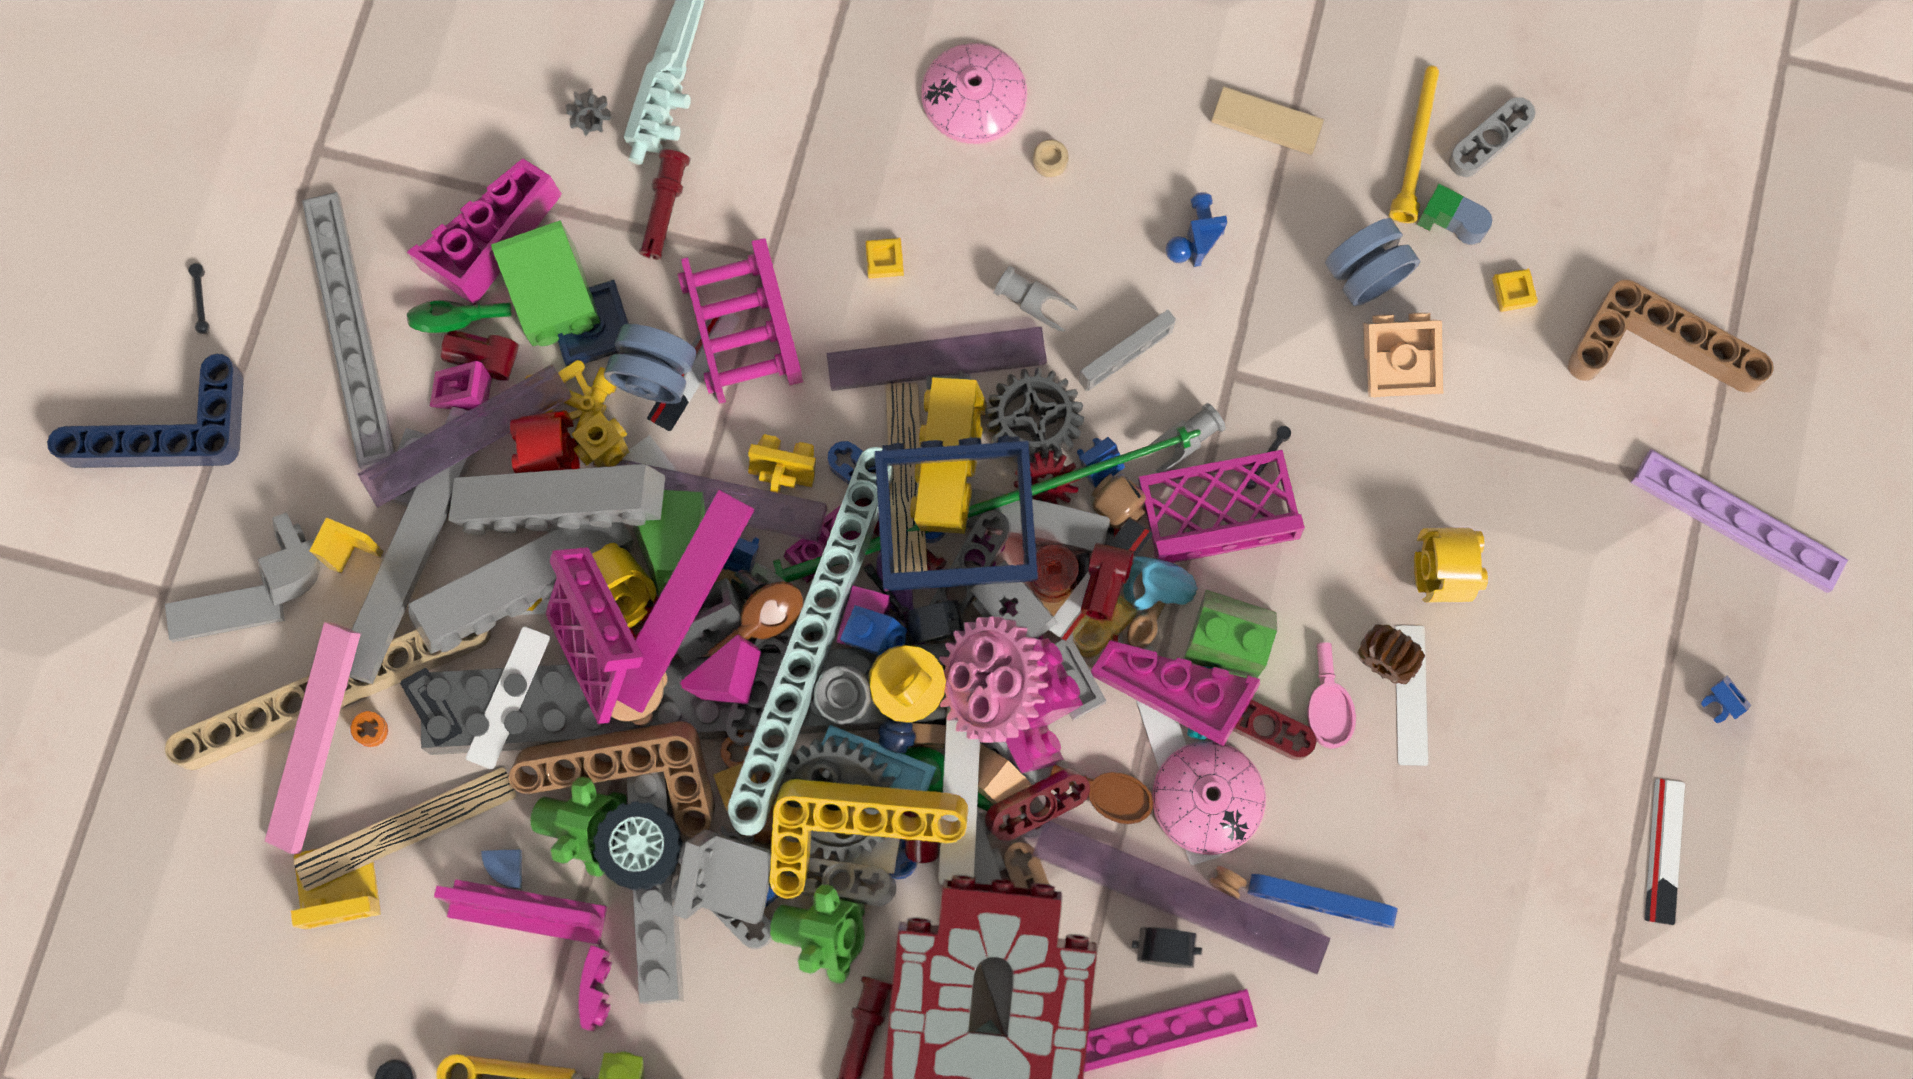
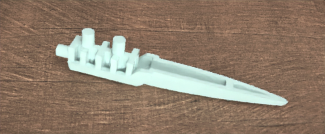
M704 0L675 1L653 59L646 66L624 134L625 142L632 146L629 161L634 164L641 165L646 152L660 153V150L663 149L660 141H666V139L678 140L680 137V128L671 125L673 118L669 115L670 109H687L690 106V96L688 94H681L683 86L680 82L683 81L687 70L685 65L699 23Z

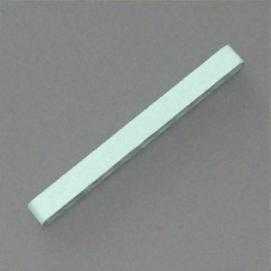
M868 448L862 452L858 459L731 795L728 813L733 827L742 835L750 836L757 834L766 824L813 697L814 687L823 670L849 600L852 586H854L879 519L876 474H871L867 470L875 466V451H882V448ZM888 466V480L890 489L893 479L892 466ZM861 498L872 500V503L866 507L855 505V502ZM848 531L860 533V536L854 540H846L842 537ZM836 564H844L848 567L845 572L840 574L830 572V568ZM825 597L835 600V603L828 608H822L817 605V602ZM812 631H818L823 634L822 638L816 642L804 640L805 635ZM804 665L810 668L809 673L803 677L791 675V671L796 666ZM785 700H793L797 703L796 708L791 712H781L777 709L779 704ZM772 735H780L784 738L783 743L776 748H769L764 745V742ZM764 770L771 774L769 780L763 784H755L751 781V777L757 771ZM752 806L757 809V814L754 818L747 821L737 818L738 812L743 807Z

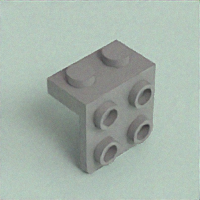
M706 829L683 844L678 857L679 864H682L680 877L676 880L671 895L672 900H675L672 915L688 919L703 907L745 922L758 923L763 917L770 883L771 850Z

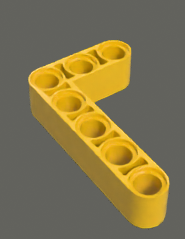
M798 779L789 780L780 787L773 811L771 888L775 894L786 899L794 898L801 894L810 866L812 830L950 843L960 840L965 835L969 812L968 804L961 796L952 793ZM794 800L799 802L802 806L791 807L786 803V801ZM835 804L839 806L841 810L832 811L827 809L825 805ZM864 808H876L880 813L868 814L864 811ZM913 811L916 812L919 816L916 818L906 817L903 814V812ZM951 814L956 816L958 820L949 822L944 820L942 816ZM794 836L799 839V842H789L784 837ZM783 871H792L795 874H797V876H786L783 873Z

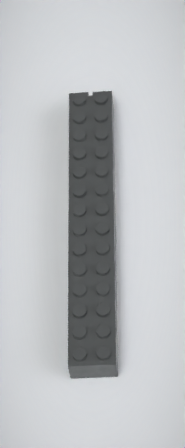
M946 643L912 645L919 646L933 654L942 666L943 671H945L946 665L939 658L949 657L950 655L945 646ZM858 648L830 649L821 674L835 666L847 665L855 667L864 673L868 679L869 671L879 656ZM781 652L760 653V662L765 666H773L781 659ZM711 656L698 657L688 663H685L681 658H673L666 670L668 681L664 687L662 700L653 712L652 719L648 724L638 726L633 722H624L613 717L610 718L609 723L598 724L569 664L538 666L519 711L510 712L504 719V726L509 735L502 751L523 750L532 746L672 722H687L696 729L699 739L728 738L726 722L733 703L702 700L683 689L679 683ZM804 665L796 666L791 671V675L803 677L809 673L810 668ZM504 668L430 672L433 680L427 686L429 697L435 701L446 700L463 732L438 747L435 746L429 734L436 739L445 738L451 731V723L444 716H434L429 720L427 730L421 722V748L430 755L468 753L474 737L483 736L489 729V720L484 714ZM514 673L506 677L503 687L508 695L518 697L525 693L527 681L522 675ZM753 682L749 700L760 702L765 699L768 694L767 686L762 682ZM944 693L941 702L946 698V693ZM813 694L799 734L827 732L829 725L844 731L879 729V726L890 717L881 713L871 701L866 713L854 722L838 724L822 716L815 705ZM785 700L779 704L777 709L781 712H791L796 708L797 703L793 700ZM939 703L937 709L926 718L912 723L946 725L947 707H941ZM741 704L739 709H745L747 713L742 723L736 722L734 727L738 730V734L744 735L746 732L752 733L754 731V728L749 724L752 712L760 716L762 710H752Z

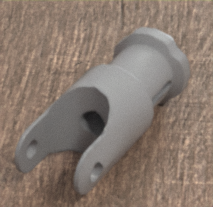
M1012 266L1006 269L994 290V294L997 296L1001 294L1020 304L1021 310L1058 331L1065 332L1066 330L1044 317L1041 313L1042 304L1049 299H1056L1078 310L1068 299L1038 281L1032 283L1016 274L1015 268Z
M1207 402L1202 405V411L1186 422L1181 420L1149 444L1178 436L1176 429L1184 426L1187 432L1196 429L1201 431L1199 436L1190 439L1191 447L1183 449L1181 443L1175 444L1176 448L1173 457L1160 466L1156 473L1167 471L1199 449L1201 442L1216 431L1222 432L1226 429L1222 417L1210 403Z

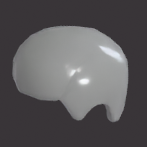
M847 665L835 666L824 671L819 676L814 687L816 707L823 717L838 724L854 722L861 718L872 701L869 681L865 674L855 667Z

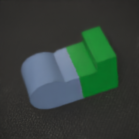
M1438 184L1417 225L1430 231L1435 223L1456 233L1458 239L1463 243L1473 245L1481 242L1492 225V215L1484 206Z

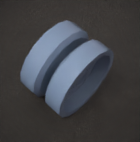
M1391 218L1382 219L1360 230L1338 246L1326 259L1325 264L1335 279H1347L1343 291L1354 306L1363 305L1386 293L1407 278L1421 262L1409 244L1398 245L1403 234Z
M638 324L622 325L619 328L614 343L616 350L620 354L609 357L604 372L605 379L619 389L647 400L666 404L681 402L686 388V380L681 374H686L692 370L697 355L696 349L683 339L663 330Z

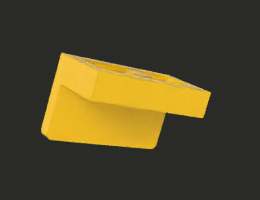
M327 517L309 550L326 567L341 574L354 548L381 558L384 551L367 534Z

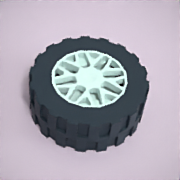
M631 801V804L627 805L623 803L617 806L616 810L609 811L605 815L604 821L599 823L597 827L598 833L597 836H594L593 842L595 844L594 855L601 871L616 884L631 890H648L657 884L661 885L666 882L665 879L676 871L675 867L678 864L679 853L683 846L680 829L672 817L661 807L659 808L649 802L640 803L639 801Z

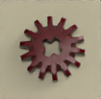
M1048 451L1047 458L1041 459L1040 453L1036 452L1034 453L1036 461L1030 462L1031 485L1039 483L1037 479L1045 478L1047 474L1053 475L1052 478L1071 472L1076 468V465L1073 462L1065 466L1064 462L1067 456L1064 454L1057 461L1053 459L1054 451ZM1080 479L1032 495V499L1043 502L1051 501L1052 504L1058 505L1057 499L1060 498L1062 501L1069 503L1071 498L1065 493H1077L1078 487L1070 485V483ZM1013 481L1014 487L1018 488V481Z

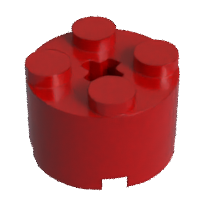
M566 410L521 416L519 419L511 420V436L516 442L517 454L512 455L514 473L580 469V458L573 450L577 443L568 432V428L574 427V424Z

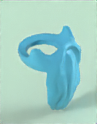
M1136 556L1133 560L1134 563L1131 567L1128 581L1124 584L1123 589L1125 601L1129 607L1135 610H1144L1152 607L1157 601L1166 604L1176 603L1185 605L1194 599L1198 587L1194 577L1182 567L1171 562L1149 557ZM1142 572L1145 594L1136 600L1133 593V584L1136 577Z

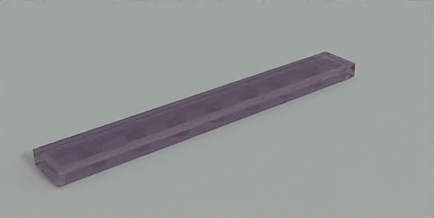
M1051 821L1044 823L1031 855L1041 861L1314 975H1317L1331 939Z

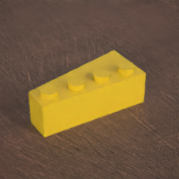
M932 377L931 390L926 389L924 394V411L928 412L926 425H921L919 444L923 441L942 440L943 446H958L959 439L982 438L983 429L980 427V415H985L987 402L977 380ZM977 460L915 465V482L919 483L918 495L913 496L911 499L910 516L921 531L965 534L972 495L971 483L966 482L967 477L975 475Z

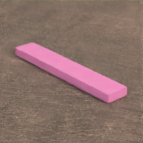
M324 622L265 838V842L290 854H301L361 635L336 623Z

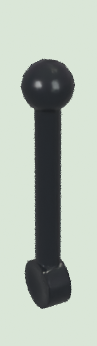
M194 263L189 267V274L194 278L198 318L195 330L197 333L205 334L210 328L209 323L205 321L201 281L205 270L201 264Z
M1281 426L1278 428L1277 438L1267 452L1277 451L1282 442L1290 439L1291 430L1289 427ZM1268 463L1260 464L1255 474L1260 476ZM1250 479L1245 488L1249 490L1254 489L1257 483Z
M871 563L864 566L863 568L867 576L875 582L883 594L889 595L890 603L896 609L897 618L904 621L903 612L909 611V608L902 606L891 591H884L883 581Z

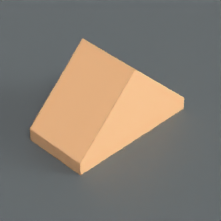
M980 743L978 792L991 803L996 804L1032 785L1009 760Z

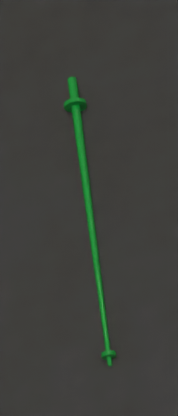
M1184 426L1178 427L1176 429L1178 436L1031 485L1032 495L1181 443L1183 449L1191 447L1190 439L1199 436L1201 431L1196 429L1187 432ZM1019 490L971 505L968 518L1018 501ZM917 525L909 528L907 531H920V529ZM880 536L870 540L865 555L881 550ZM822 556L783 569L780 559L773 560L776 571L774 573L786 582L804 578L816 573Z

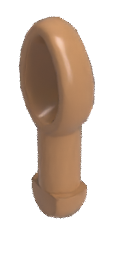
M1157 601L1152 607L1146 609L1144 614L1139 615L1132 621L1128 629L1127 638L1130 646L1143 649L1155 639L1158 632L1157 620L1166 603Z

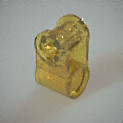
M1119 595L1112 621L1102 622L1084 615L1076 623L1073 630V641L1081 656L1092 658L1100 654L1109 641L1128 626L1138 613V610ZM1091 632L1096 634L1095 641L1089 640L1087 643L1082 641L1083 633L1085 635H1089Z

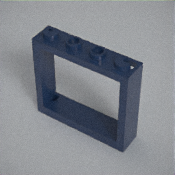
M1019 436L997 437V443L982 444L981 438H964L958 440V446H943L942 440L920 442L921 448L905 449V443H893L891 445H882V451H875L884 591L1032 582L1038 580L1028 441H1020ZM1016 457L1024 564L894 572L888 466Z

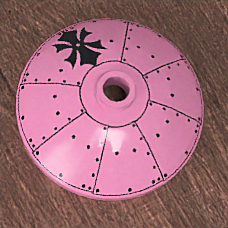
M969 43L946 50L931 63L923 79L922 103L928 119L942 134L959 142L970 144L986 143L1004 136L1018 123L1026 106L1027 86L1022 70L1008 54L990 45ZM976 79L979 80L981 84L978 86H971L968 82L970 80Z
M1213 741L1192 743L1175 751L1160 767L1152 789L1154 814L1163 832L1181 848L1201 855L1224 854L1243 845L1258 829L1265 811L1266 795L1264 783L1255 765L1236 748L1227 744L1222 746ZM1208 788L1216 789L1219 793L1218 800H1209L1206 796V790Z

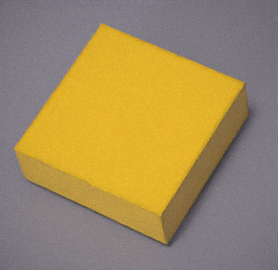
M901 238L865 241L868 279L904 276Z
M1530 268L1495 274L1492 281L1500 312L1532 307L1538 303Z

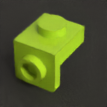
M625 1051L617 1053L604 1052L598 1079L644 1078L643 1057L635 1056Z

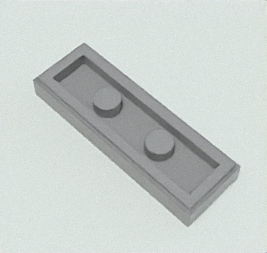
M1166 310L1080 370L1079 383L1085 391L1091 390L1171 334L1175 325V317L1169 310Z
M265 585L165 604L169 640L172 642L285 621L283 605H273Z

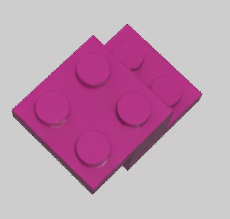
M1049 639L1037 640L1032 648L1033 651H1043L1044 655L1037 663L1038 666L1047 667V671L1039 675V680L1048 683V687L1038 689V694L1045 699V702L1035 703L1033 706L1039 716L1026 717L1030 728L1018 729L1019 737L1006 739V744L1021 773L1052 767L1054 764L1064 760L1060 752V741L1052 731H1049L1047 726L1083 705L1079 698L1080 689L1076 681L1067 675L1061 663L1063 661L1062 654L1058 647L1050 642Z

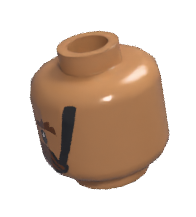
M1111 474L1108 475L1091 494L1094 498L1092 503L1093 510L1098 515L1108 517L1110 519L1109 525L1113 529L1123 527L1128 519L1138 523L1146 513L1142 509L1146 495L1125 475H1118L1115 478Z

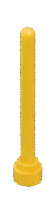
M1430 65L1425 70L1401 193L1397 194L1396 198L1391 202L1389 217L1401 223H1414L1418 219L1420 204L1417 202L1418 198L1415 196L1439 76V69L1435 65Z

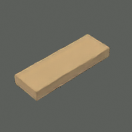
M1223 86L1211 122L1312 155L1324 119Z

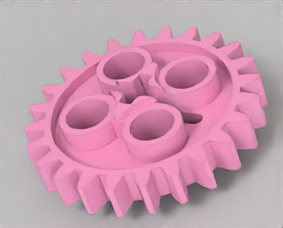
M992 616L989 618L978 617L976 623H964L965 631H954L957 643L946 642L945 646L950 655L949 657L939 658L946 665L945 671H943L946 680L944 690L946 698L940 703V706L951 708L946 719L948 721H958L955 730L967 732L968 739H979V742H1006L1007 738L1019 737L1018 729L1030 728L1026 717H1038L1039 714L1033 706L1035 703L1045 702V699L1038 694V689L1048 687V683L1039 680V675L1046 672L1047 667L1038 666L1037 663L1044 653L1043 651L1032 650L1037 639L1026 637L1027 628L1016 626L1015 620H1006L1003 617Z

